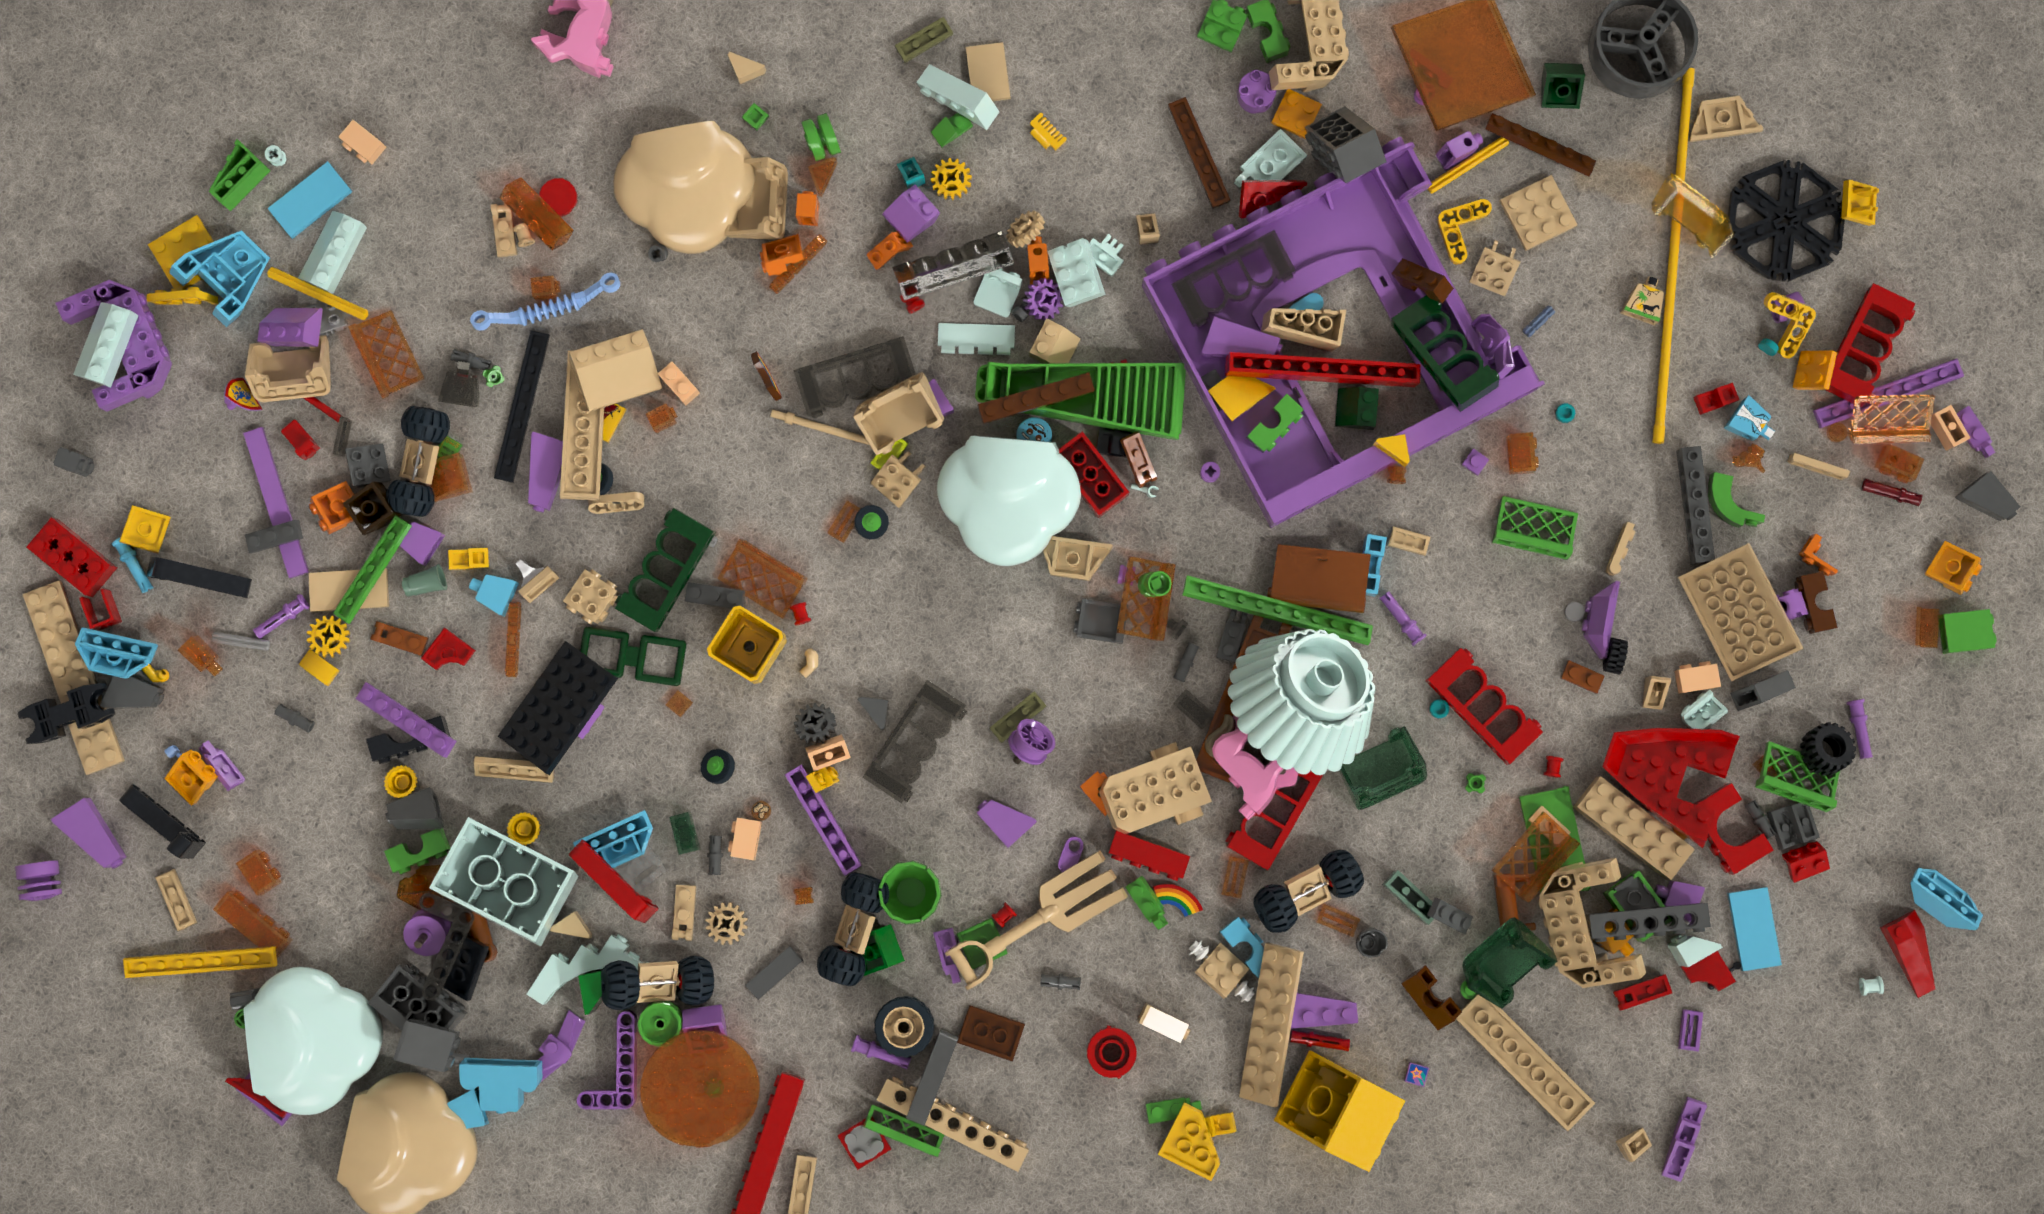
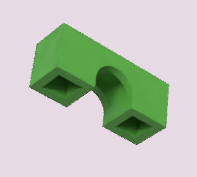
M1262 0L1248 5L1246 14H1248L1247 17L1252 29L1263 26L1270 31V37L1261 40L1260 49L1265 61L1269 63L1287 56L1291 46L1288 38L1283 36V25L1280 20L1277 21L1275 16L1277 12L1274 4H1270L1269 0Z
M1288 394L1273 408L1279 416V425L1275 428H1267L1260 422L1246 437L1262 453L1266 450L1270 452L1277 444L1275 440L1279 436L1283 438L1290 430L1288 426L1292 422L1296 424L1303 416L1301 412L1304 409Z
M443 828L420 835L423 841V849L418 854L411 853L407 843H402L385 850L384 852L392 872H399L401 875L411 871L410 867L416 864L418 867L428 864V859L436 857V859L446 856L447 851L451 848Z

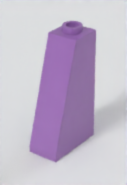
M1214 316L1201 353L1204 357L1226 358L1229 352L1280 355L1283 345L1280 344V338Z
M536 432L531 434L528 503L533 506V510L544 513V510L550 511L561 480L563 441Z
M91 798L81 799L51 819L60 830L103 868L114 869L123 864L122 860L126 858V855Z

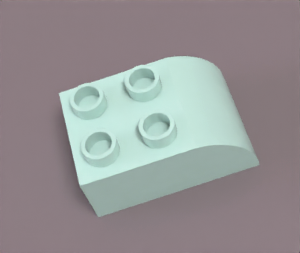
M468 817L429 888L466 909L541 946L579 876L573 870Z

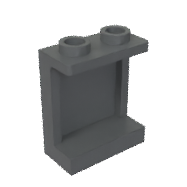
M1082 598V602L1077 604L1076 613L1080 614L1079 621H1075L1073 632L1077 633V638L1123 644L1129 604H1114Z

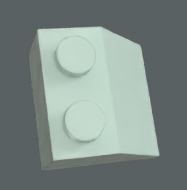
M1681 934L1670 939L1672 943L1667 945L1678 965L1690 967L1723 948L1721 944L1694 936H1682Z

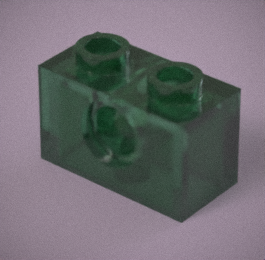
M691 812L669 817L678 854L684 855L699 851L700 846Z

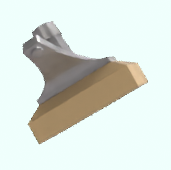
M519 559L516 562L523 575L522 588L518 592L529 603L559 579L558 575L549 566L545 568H532L528 566L526 561Z

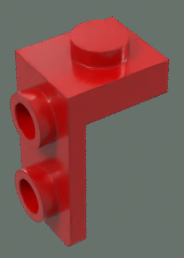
M293 420L281 430V433L296 449L295 453L304 460L313 457L316 451L320 449L297 420Z

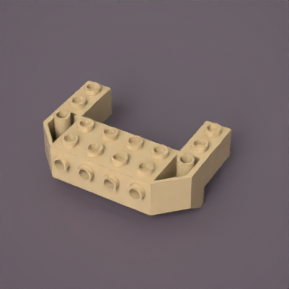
M1287 0L1288 5H1302L1310 60L1301 63L1276 64L1269 71L1271 89L1302 88V92H1308L1324 88L1336 76L1349 56V50L1345 44L1346 32L1342 26L1343 13L1339 7L1340 0Z
M1616 858L1585 864L1578 862L1561 867L1552 874L1539 895V906L1545 915L1544 925L1550 935L1549 944L1555 954L1554 964L1558 967L1561 974L1582 988L1641 979L1646 974L1641 954L1608 959L1607 953L1595 955L1579 891L1589 886L1616 882L1621 877Z

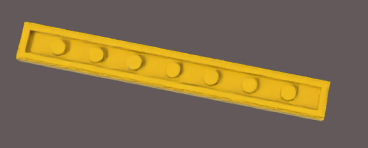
M276 946L126 957L123 958L125 978L276 967L277 956Z

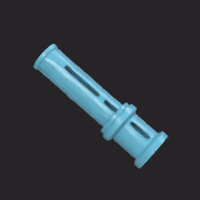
M120 538L113 541L111 544L113 547H116L120 555L119 559L126 563L141 592L145 593L148 589H153L136 558L137 552L130 545L120 543Z

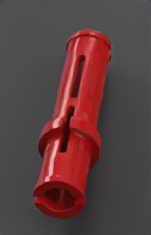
M1291 1030L1289 1042L1347 1052L1350 1048V1039L1314 1034L1312 1031L1306 1033ZM1302 1037L1317 1039V1041L1302 1039ZM1322 1040H1324V1041H1330V1042H1336V1043H1338V1044L1325 1043V1042H1322Z

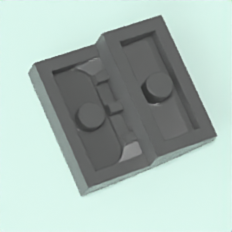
M1798 802L1767 812L1771 827L1776 832L1774 836L1779 850L1820 838L1810 806Z

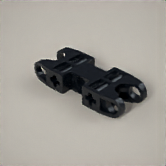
M106 683L83 685L67 691L69 701L57 705L55 699H44L17 713L19 719L30 718L35 723L33 733L25 739L26 744L51 742L65 737L64 726L75 722L78 729H87L115 715L114 708L104 710L98 705V697L107 689Z

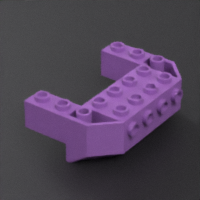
M111 280L56 302L62 320L70 325L97 314L101 302L131 310L138 315L122 357V362L128 375L114 380L111 388L103 385L92 390L98 407L107 412L142 396L147 399L154 396L163 388L172 366L169 352L162 341V335L156 327L154 316L149 310L144 294Z

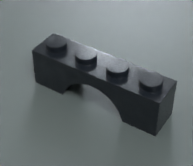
M444 716L426 720L450 736ZM384 733L366 739L372 761L379 762V764L390 762V758L395 756L398 759L407 757L409 752L414 750L417 753L428 750L426 745L415 738L407 743H399L389 734Z

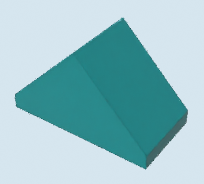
M914 157L897 164L907 189L913 185L919 187L926 184L925 176Z

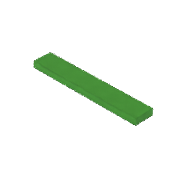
M397 515L394 516L333 614L344 622L351 623L412 527L411 524Z

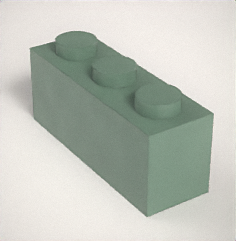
M1394 870L1382 885L1425 925H1429L1434 920L1427 916L1433 902L1400 871Z

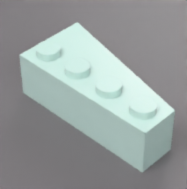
M930 64L916 82L921 88L920 92L923 95L931 96L940 104L946 105L985 130L989 128L999 113V110L986 92Z

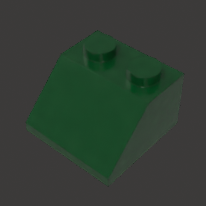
M1544 63L1541 85V108L1580 109L1585 80L1582 64Z
M1367 387L1338 388L1335 427L1374 430L1377 419L1379 389Z

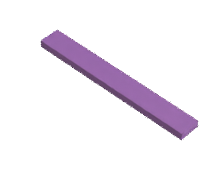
M1954 359L1874 388L1872 391L1874 393L1870 404L1866 403L1862 408L1843 399L1813 410L1819 428H1823L1962 378L1964 374L1958 359Z
M260 427L243 433L272 526L292 521L264 428ZM299 540L279 546L289 578L309 572Z

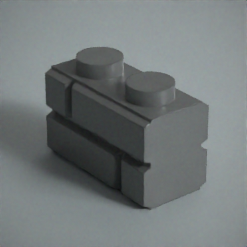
M62 447L58 449L53 462L54 466L87 477L94 470L93 459Z

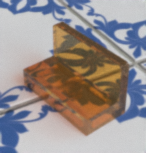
M1917 607L1915 646L1918 648H1938L1939 609Z

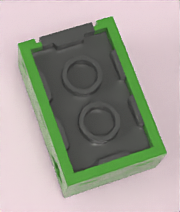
M1632 871L1603 893L1611 906L1618 911L1666 907L1640 871ZM1669 915L1664 918L1665 925L1672 921ZM1649 917L1644 920L1646 928H1650L1652 925V920ZM1628 919L1625 922L1631 929L1633 924L1632 921ZM1646 933V937L1635 939L1638 942H1644L1649 937H1651L1653 933Z

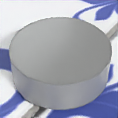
M1578 602L1569 603L1564 609L1565 617L1572 622L1581 620L1585 614L1583 605Z

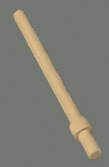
M776 410L771 412L770 417L783 420L787 424L793 425L794 423L870 445L863 435L797 417L794 413H783Z

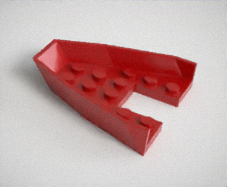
M1651 728L1614 732L1602 767L1648 810L1703 848L1708 838L1707 835L1715 811L1678 799L1677 795L1687 766L1725 779L1740 736L1714 729Z

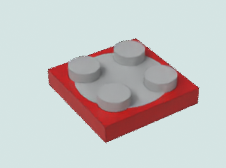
M872 1116L870 1120L876 1123L875 1119ZM865 1119L838 1135L857 1170L892 1149L885 1136L863 1127Z

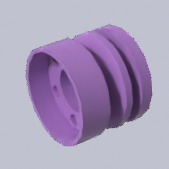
M58 860L15 866L16 879L26 880L27 883L18 887V890H27L28 892L20 894L19 900L39 901L51 899L56 895L62 894V889H52V886L61 884V881L51 880V876L60 874Z

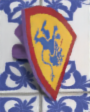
M243 377L232 379L227 383L224 389V397L228 409L233 410L238 406L249 411L263 410L259 402L253 397Z

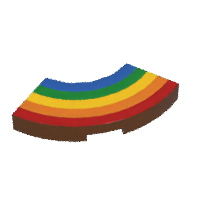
M757 351L752 353L753 365L760 374L766 389L774 400L782 399L777 384Z
M1172 884L1153 886L1161 904L1176 906L1181 910L1184 917L1203 910L1197 898L1180 886Z

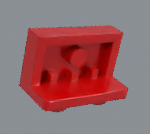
M1818 841L1808 843L1805 846L1782 854L1783 860L1788 865L1790 878L1794 883L1830 869L1826 849Z

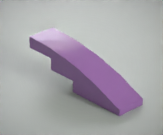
M1690 1097L1686 1098L1661 1173L1662 1176L1681 1182L1695 1149L1694 1143L1701 1128L1700 1122L1707 1108L1705 1102Z

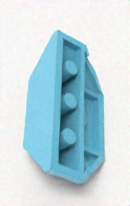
M83 627L75 642V646L89 671L125 679L150 664L158 647L154 643Z
M646 810L582 839L612 868H615L644 855L653 826ZM579 839V840L573 842L574 847H575L582 839Z
M1916 869L1910 882L1915 904L1946 927L1968 930L1978 929L1983 914L1978 911L1968 893L1936 870Z

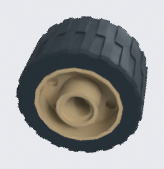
M909 996L896 997L888 1001L879 1010L874 1022V1033L881 1048L885 1049L890 1055L904 1058L914 1056L923 1051L931 1041L935 1026L934 1018L925 1003L917 998ZM907 1022L910 1028L908 1031H902L899 1024Z

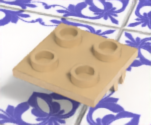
M1494 240L1491 249L1484 248L1469 282L1505 296L1521 261L1514 259L1516 248L1512 247L1508 257L1495 252L1498 241Z
M909 451L900 459L891 455L871 481V484L898 508L902 506L919 484L921 479L918 475L926 467L924 464H921L914 472L908 470L903 463L911 455Z

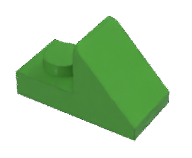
M956 113L949 119L947 117L943 118L931 133L942 148L972 128L973 124L966 117Z

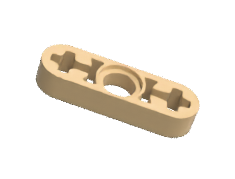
M640 492L600 495V500H588V510L594 514L640 510L644 507V495Z

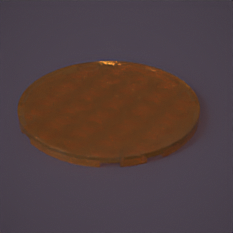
M708 1030L681 1033L660 1045L646 1063L640 1084L643 1110L654 1129L666 1139L676 1144L694 1146L696 1148L710 1147L714 1144L725 1142L738 1134L752 1118L757 1107L760 1092L757 1068L745 1048L724 1034Z

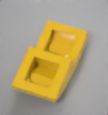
M488 548L448 550L449 570L489 568Z
M311 649L308 650L299 663L302 668L326 686L331 684L340 671L322 656L316 655L315 651Z
M1233 1112L1204 1117L1211 1137L1237 1132Z

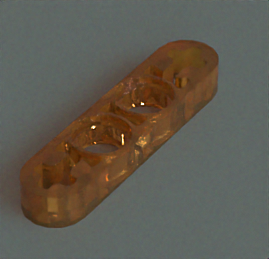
M821 234L817 235L802 250L804 259L794 264L790 263L787 266V271L778 275L772 281L769 288L775 294H778L795 277L794 274L797 275L808 264L807 261H811L828 241Z
M520 602L509 603L506 677L518 676L519 651L517 649H519L520 632H518L521 625Z

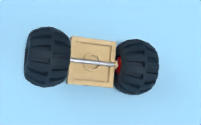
M409 406L402 415L401 429L405 436L418 439V441L407 439L399 477L410 479V481L394 480L386 491V499L395 512L424 517L429 514L434 506V492L430 486L418 482L432 484L439 446L427 444L426 441L441 443L449 433L450 421L448 415L444 412L426 407Z
M1346 850L1332 851L1324 856L1320 865L1317 864L1285 881L1286 889L1278 884H1271L1261 888L1254 897V907L1258 917L1268 931L1272 933L1285 932L1294 926L1298 916L1332 899L1330 892L1338 898H1347L1358 893L1364 884L1363 873L1351 853Z
M853 872L845 878L841 886L842 901L847 905L845 906L834 940L835 943L843 947L829 945L822 950L817 959V970L821 977L845 986H855L861 981L866 968L865 959L861 954H864L876 918L866 912L878 913L882 910L878 891H882L883 902L885 905L889 900V887L887 883H884L882 888H878L880 879Z
M689 956L678 963L677 961L638 963V970L627 961L617 960L607 964L601 971V998L607 1007L614 1010L628 1009L636 1003L675 1000L676 994L682 1002L698 1005L709 1000L714 991L712 965L707 959L700 956Z

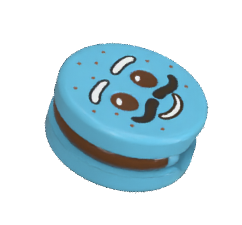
M1031 417L1021 422L1018 426L1016 439L1051 442L1052 431L1046 421L1041 418Z

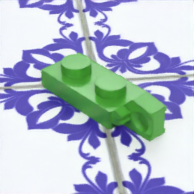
M1143 876L1125 887L1150 923L1153 922L1158 930L1168 924L1163 916L1165 914L1163 905Z
M1182 1097L1146 1103L1149 1124L1175 1120L1184 1102L1201 1110V1101L1190 1102V1098Z

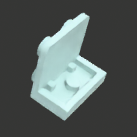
M994 264L992 266L986 265L983 280L974 299V305L1007 318L1022 286L1020 275L1011 271L1009 273L1004 272L1001 267Z

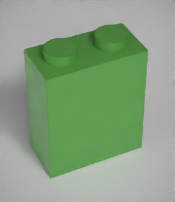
M1990 609L1948 613L1937 616L1943 654L1995 648L1997 638L1996 634L1993 633L1994 617L1990 613Z

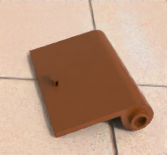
M1278 544L1272 587L1268 588L1267 597L1304 607L1364 613L1371 554Z

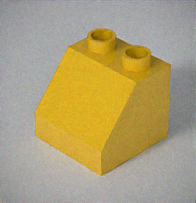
M1309 1050L1274 1121L1324 1151L1370 1172L1375 1160L1381 1153V1148L1393 1124L1399 1117L1405 1100Z

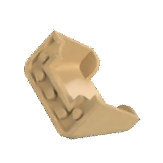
M769 157L744 159V163L755 167L754 187L749 200L738 211L735 223L732 226L728 224L726 227L725 236L747 239H781L785 234L787 168L784 164Z
M319 336L318 347L274 353L266 343L249 344L245 377L253 397L260 402H271L327 395L331 389L329 341L327 336Z
M923 372L863 401L857 406L853 415L876 455L880 453L887 454L893 449L892 446L896 441L925 426L936 429L944 421V416Z

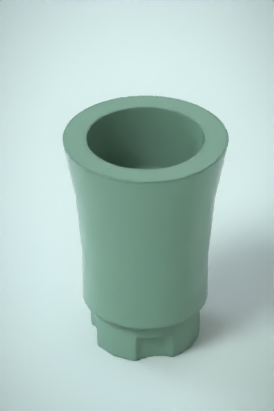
M437 564L427 570L403 578L402 587L405 595L410 597L447 590V582L442 567Z

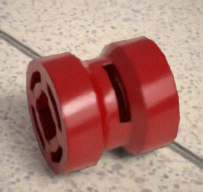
M912 288L900 296L901 301L906 303V309L909 314L925 306L923 299L918 297L919 292L916 288Z

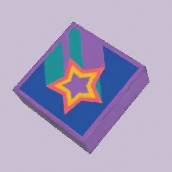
M1409 1062L1404 1081L1424 1087L1429 1068Z

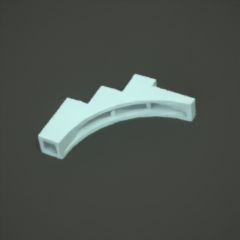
M620 934L617 936L611 935L600 953L597 952L599 949L590 943L588 945L583 944L570 963L568 962L569 958L564 954H552L526 995L545 1005L557 990L580 974L603 969L607 964L617 960L627 961L638 970V963L642 962L639 961L640 956L634 952H626L630 947L626 943L628 939Z

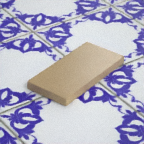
M387 568L384 569L360 609L389 607ZM360 570L309 573L310 612L335 611Z

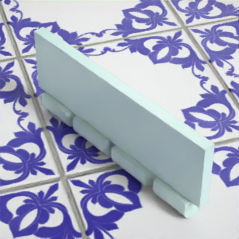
M939 323L938 346H941V353L955 354V347H959V354H974V347H978V354L993 355V348H997V355H1010V349L1014 348L1015 325Z

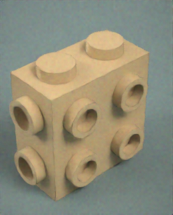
M586 569L583 571L563 602L567 604L566 608L574 614L577 611L583 614L582 619L589 624L593 622L598 624L606 619L608 616L607 610L610 606L615 605L620 592L615 590L617 586L609 580L606 583L600 579L602 575L593 569L590 572Z

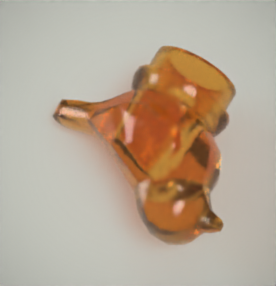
M1752 443L1747 448V451H1742L1738 456L1732 457L1733 465L1736 467H1755L1764 473L1766 470L1761 465V459L1764 457L1765 450Z

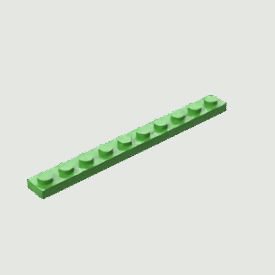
M1187 575L1185 578L1182 596L1305 629H1313L1314 631L1325 630L1328 634L1334 633L1342 639L1364 645H1369L1371 642L1373 625Z

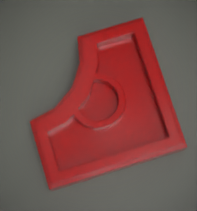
M444 627L421 659L435 670L448 663H458L465 666L476 650Z
M1718 951L1690 967L1680 966L1690 984L1706 982L1719 992L1736 982Z

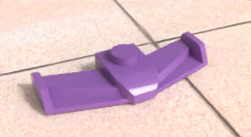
M1481 314L1472 322V325L1485 337L1480 343L1481 348L1487 358L1492 359L1494 357L1499 379H1503L1515 367L1510 336L1507 330L1490 314Z
M570 1009L567 1012L558 1036L556 1037L551 1033L538 1049L544 1054L538 1059V1061H542V1081L562 1064L566 1063L572 1056V1051L585 1023V1020Z

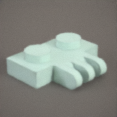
M1110 234L1105 237L1102 243L1093 238L1089 245L1096 266L1113 277L1124 262V260L1117 256L1124 245L1120 243L1115 248L1114 246L1118 242L1115 238L1109 244L1108 241L1112 237Z

